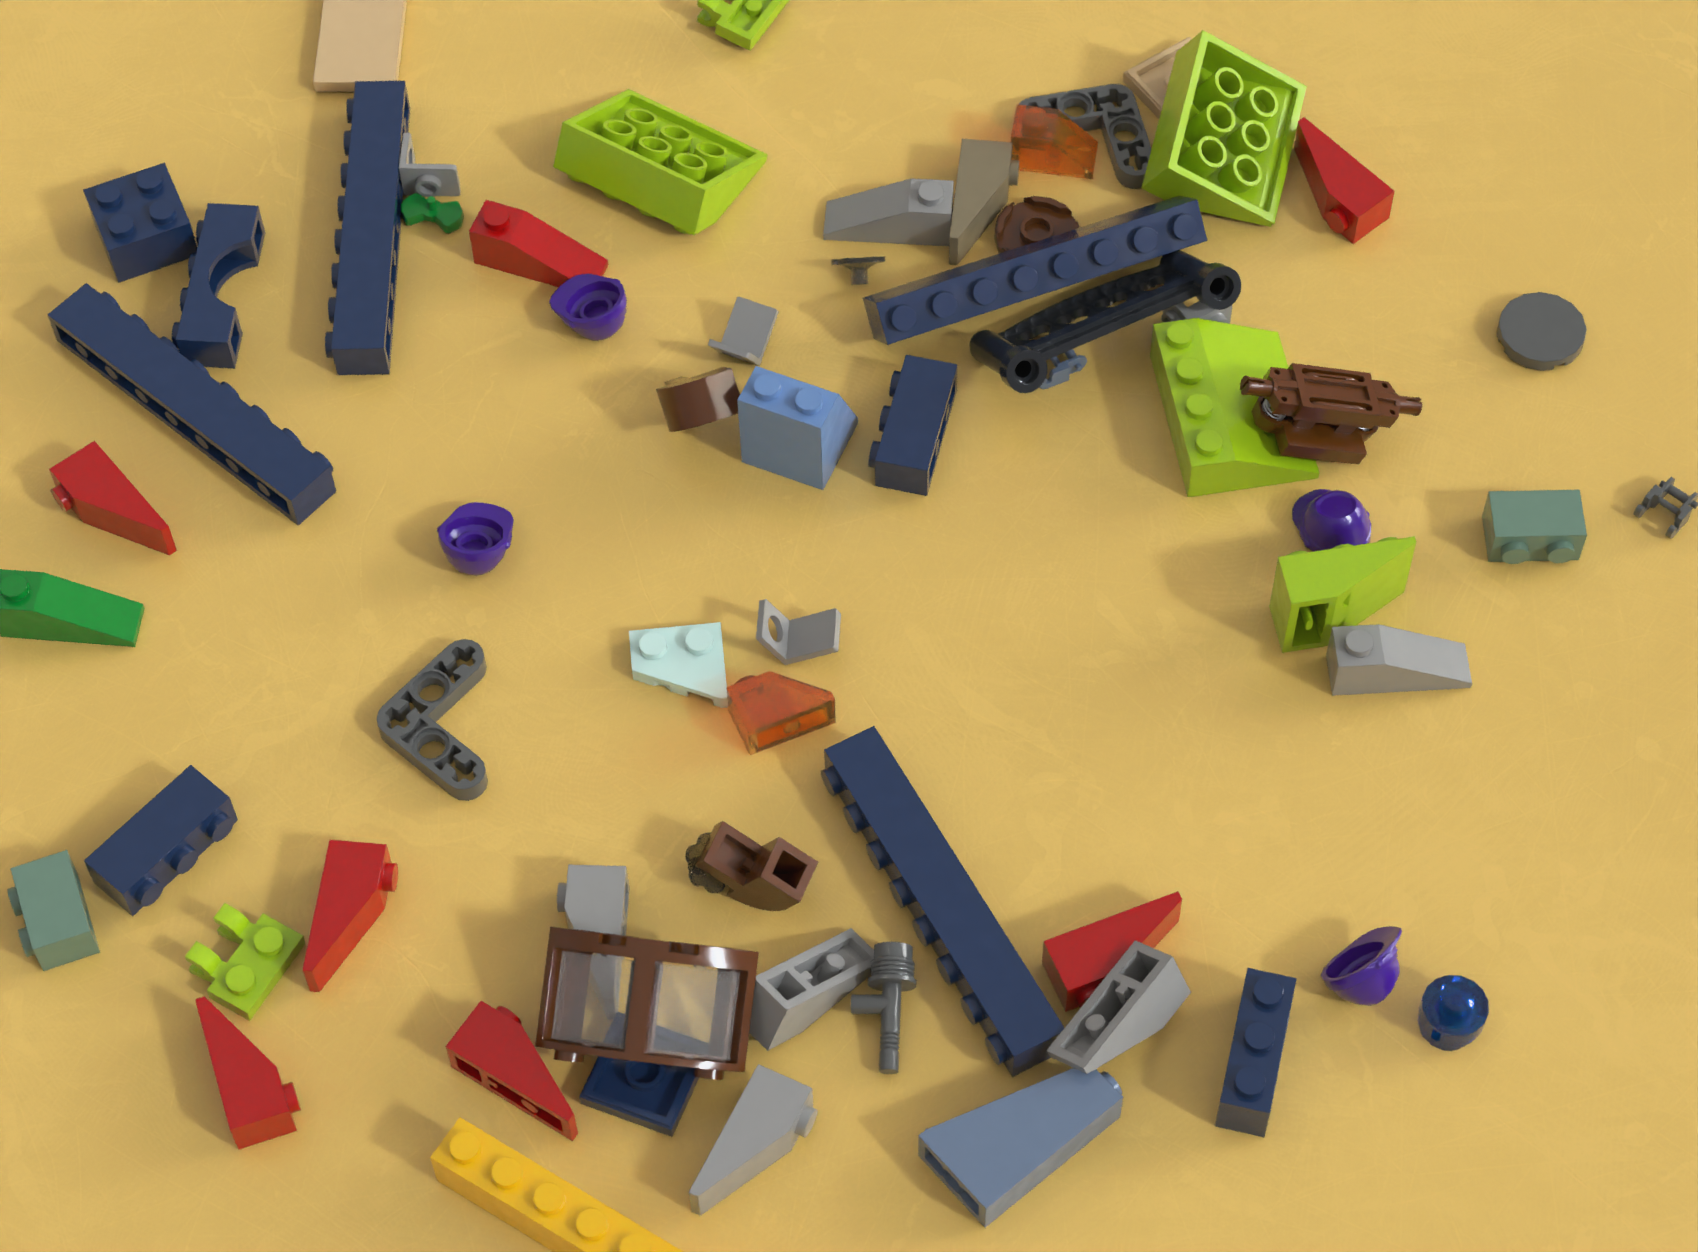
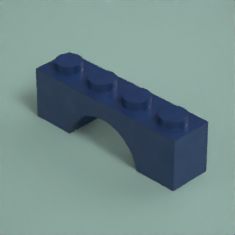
M208 203L204 220H199L197 223L196 240L198 247L196 254L191 253L189 257L188 274L190 281L188 288L183 287L181 291L180 308L182 315L180 322H175L173 325L172 342L179 349L181 355L189 361L192 359L198 360L204 367L231 369L236 367L243 336L236 308L219 300L217 295L223 284L230 277L245 269L256 267L259 264L265 237V229L259 206Z

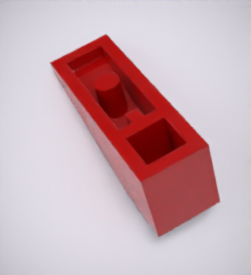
M1305 117L1300 119L1297 124L1294 150L1322 218L1335 233L1343 235L1354 244L1389 219L1395 191Z
M485 200L469 230L475 264L555 287H560L570 278L581 274H594L603 277L609 265L606 258L527 211Z
M95 440L49 469L55 483L51 493L63 511L67 512L72 509L85 524L169 556L177 551L169 526Z
M329 840L302 969L310 992H320L385 910L388 892H395L398 881V865L391 862L387 844Z
M1178 891L1043 941L1042 964L1065 1012L1083 1006L1135 940L1152 948L1156 947L1179 922L1182 898Z
M205 996L195 999L229 1129L238 1149L240 1150L297 1131L292 1113L301 1111V1107L293 1082L283 1084L277 1067Z
M480 1001L445 1046L451 1067L573 1141L578 1135L574 1113L522 1027L521 1020L512 1011L503 1006H497L495 1009Z

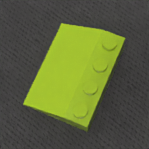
M1202 30L1176 52L1142 189L1163 200L1176 196L1197 199L1200 212L1268 227L1275 224L1307 86Z
M627 89L562 123L553 167L568 174V177L575 182L587 183L601 190L610 199L622 200L638 208V211L643 215L657 217L672 224L678 232L696 235L717 222L765 164L768 154Z
M1201 318L1153 324L1150 358L1187 497L1319 478L1320 473L1315 459L1280 456L1275 434L1261 430L1254 422L1252 409L1259 396L1241 394L1240 383L1244 376L1263 378L1270 367L1288 369L1278 332Z

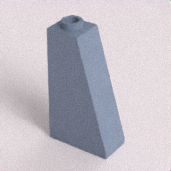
M1072 1068L926 1129L918 1136V1156L986 1228L1120 1118L1123 1101L1122 1090L1117 1081L1105 1071L1100 1073L1095 1069L1085 1074Z

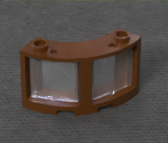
M550 927L535 1046L555 1050V1060L583 1063L584 1055L691 1067L694 1068V1077L723 1080L724 1071L745 1072L759 952ZM607 955L634 958V960L607 957ZM663 962L693 965V967L663 964ZM705 966H706V967H715V968H717V970H715V969H706Z

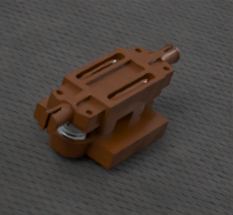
M1291 363L1288 369L1270 367L1263 378L1244 376L1240 383L1242 395L1259 396L1252 409L1254 422L1261 430L1275 434L1280 456L1360 464L1367 455L1364 442L1377 432L1379 427L1390 428L1398 419L1399 413L1418 416L1422 410L1421 398L1400 396L1395 393V390L1388 381L1372 380L1371 374L1367 372Z

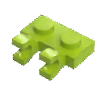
M697 0V6L703 9L697 16V22L707 27H715L716 35L751 51L789 0H730L733 1L731 4L722 0Z
M224 903L214 916V921L220 925L217 932L224 938L240 944L226 963L211 949L196 941L185 958L186 961L192 964L189 967L190 973L212 983L207 989L210 999L250 1021L305 945L304 936L264 913L253 924L240 911Z

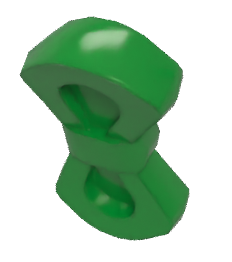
M414 193L408 196L401 204V217L407 226L422 221L435 222L446 234H450L458 230L463 222L464 213L457 201L440 203V201L435 200L432 196L425 199L420 194Z

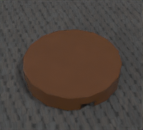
M1032 196L1024 198V202L1016 205L1013 202L1002 210L996 220L994 241L1000 254L1080 227L1078 221L1076 222L1072 216V211L1065 204L1048 197Z

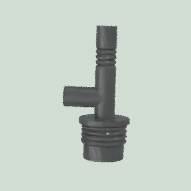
M881 942L874 945V959L871 961V977L868 978V986L882 991V994L851 996L852 1014H881L879 1072L882 1074L898 1073L901 992L915 989L917 982L914 979L913 947L902 942Z

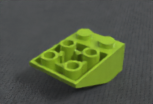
M1415 536L1400 539L1387 537L1374 543L1354 546L1351 544H1341L1332 549L1314 552L1295 551L1286 556L1278 557L1269 608L1282 653L1328 646L1332 627L1356 626L1404 593L1416 546Z

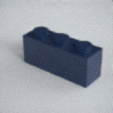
M906 355L902 370H894L889 389V396L893 397L891 406L884 405L880 416L879 431L883 432L880 442L873 441L869 454L868 466L875 468V486L918 495H928L957 392L958 364Z
M190 765L89 855L84 862L93 882L131 916H134L142 907L153 904L161 895L163 888L177 875L189 871L197 862L199 855L212 843L224 839L230 833L238 818L230 797Z
M1247 968L1215 1123L1216 1127L1265 1137L1297 978Z

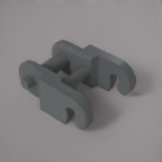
M1670 477L1666 482L1662 480L1659 486L1655 485L1644 497L1642 505L1639 504L1633 514L1640 518L1650 507L1655 508L1658 504L1676 514L1674 526L1671 525L1666 532V536L1671 539L1687 523L1692 509H1696L1698 506L1696 502L1698 493L1694 492L1689 496L1673 486L1675 482L1673 477ZM1670 494L1681 501L1683 505L1677 508L1663 498Z

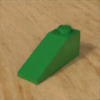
M0 569L1 637L135 647L145 609L142 603L44 572Z

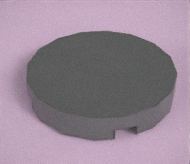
M1536 292L1523 294L1507 304L1500 315L1497 338L1498 341L1501 340V344L1505 347L1504 352L1511 360L1525 368L1546 371L1553 370L1554 366L1563 363L1566 366L1576 359L1582 351L1587 328L1583 315L1571 302L1558 295Z

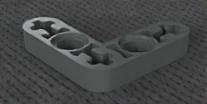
M1108 84L1030 97L1018 104L1016 108V129L1025 138L1042 139L1101 129L1119 183L1130 189L1142 188L1151 146L1134 94L1128 87L1120 84ZM1111 102H1116L1118 107H1114ZM1071 106H1077L1084 109L1086 113L1079 117H1072L1067 115L1064 110ZM1053 111H1056V118H1053ZM1031 116H1036L1038 121H1033ZM1120 131H1129L1135 134L1136 138L1131 141H1120L1114 135ZM1135 155L1134 160L1139 171H1135L1133 166H1129L1131 156Z
M468 639L457 640L448 645L388 700L378 711L377 715L380 735L387 745L452 797L464 801L476 799L486 790L488 778L484 762L478 755L436 722L480 682L486 673L487 666L482 647L477 642ZM472 658V666L469 667L466 664H462L457 667V660L461 659L467 662ZM454 676L455 683L451 682L450 677ZM429 685H439L445 690L442 697L435 701H425L419 695L423 688ZM409 703H412L415 708L411 710ZM394 719L399 722L406 719L408 725L404 728L400 725L392 728L390 722ZM436 741L445 746L443 753L436 758H425L419 753L422 746L428 742ZM453 760L456 768L463 774L468 775L473 771L474 779L469 781L463 778L458 782L456 771L450 766Z

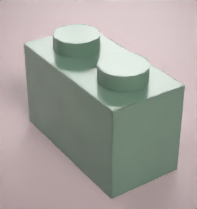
M1580 490L1488 492L1482 514L1488 562L1519 564L1524 561H1550L1553 563H1565L1570 560H1579L1587 537Z
M67 850L10 868L15 887L7 889L15 916L23 914L26 927L18 929V933L27 957L35 955L42 970L46 971L100 953L78 872Z

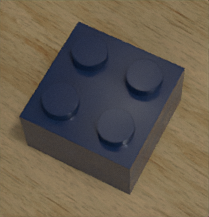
M165 162L83 190L94 224L118 283L187 260L191 253L196 254L197 244L190 221Z

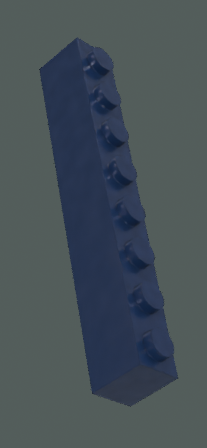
M355 81L354 99H347L346 107L347 120L351 124V130L344 131V152L348 156V163L341 164L342 188L346 189L345 196L338 197L339 221L343 222L342 229H336L334 236L335 252L339 255V263H332L331 268L333 289H336V297H329L328 315L330 323H333V332H326L325 352L327 358L334 359L337 375L390 374L402 222L401 204L404 197L399 163L403 134L409 133L410 103L405 81Z
M1176 196L863 297V302L873 338L889 345L1207 241V236L1198 200Z
M85 283L48 314L55 337L60 344L298 526L336 493L332 476L334 470L324 455L317 451L311 453L302 446L298 437L287 428L281 430L259 406L252 405L250 407L240 399V396L227 382L220 384L213 379L198 360L192 359L189 361L180 354L178 348L170 339L165 336L159 338L153 334L138 315L132 314L130 316L124 312L109 293L102 292L100 294Z
M875 726L824 749L825 769L821 770V777L825 787L832 796L837 794L840 796L845 805L843 807L845 818L853 832L861 831L868 842L866 850L877 870L885 869L891 879L889 887L895 901L901 908L907 906L915 918L912 923L921 943L925 947L930 944L939 957L936 959V963L941 976L948 985L955 983L963 997L960 999V1002L968 1020L973 1025L979 1023L986 1033L985 1044L994 1062L997 1065L1004 1063L1011 1076L1014 1077L1051 1058L1047 1053V1049L1065 1027Z

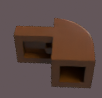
M721 367L691 378L678 377L666 381V386L656 389L670 432L702 426L738 414L737 399L740 393L732 368Z
M722 821L714 826L696 866L729 886L730 889L727 896L761 910L782 911L801 901L818 861L781 837L761 846Z

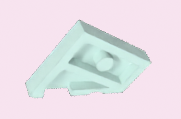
M721 622L629 631L633 680L652 686H665L670 692L686 697L691 692L713 699L714 706L720 708L729 707Z

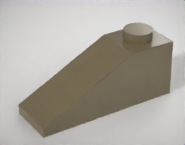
M962 139L949 236V265L959 264L1007 204L1009 186H1018L1020 160H1012V142Z

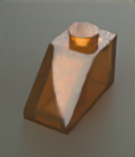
M1026 105L1016 106L1011 142L1013 143L1012 160H1020L1019 171L1093 179L1098 150L1097 140L1059 109Z
M771 671L758 676H745L735 682L734 685L726 687L728 711L749 755L836 723L835 698L831 691Z

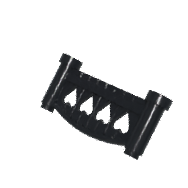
M1182 250L1163 255L1159 266L1115 279L1071 296L1033 314L1001 333L996 334L991 330L977 332L970 340V352L977 361L1000 374L1002 381L1007 386L1019 393H1030L1038 389L1045 381L1048 369L1046 360L1195 296L1201 303L1216 310L1226 309L1238 299L1241 292V279L1234 269L1224 264H1209ZM1158 284H1164V286L1156 288L1152 291H1146L1151 287L1154 288ZM1126 300L1124 303H1121L1117 306L1109 307L1117 301ZM1088 316L1086 319L1081 320L1077 323H1071L1077 318ZM1049 332L1048 335L1041 337L1037 340H1029L1035 338L1036 336L1042 333Z

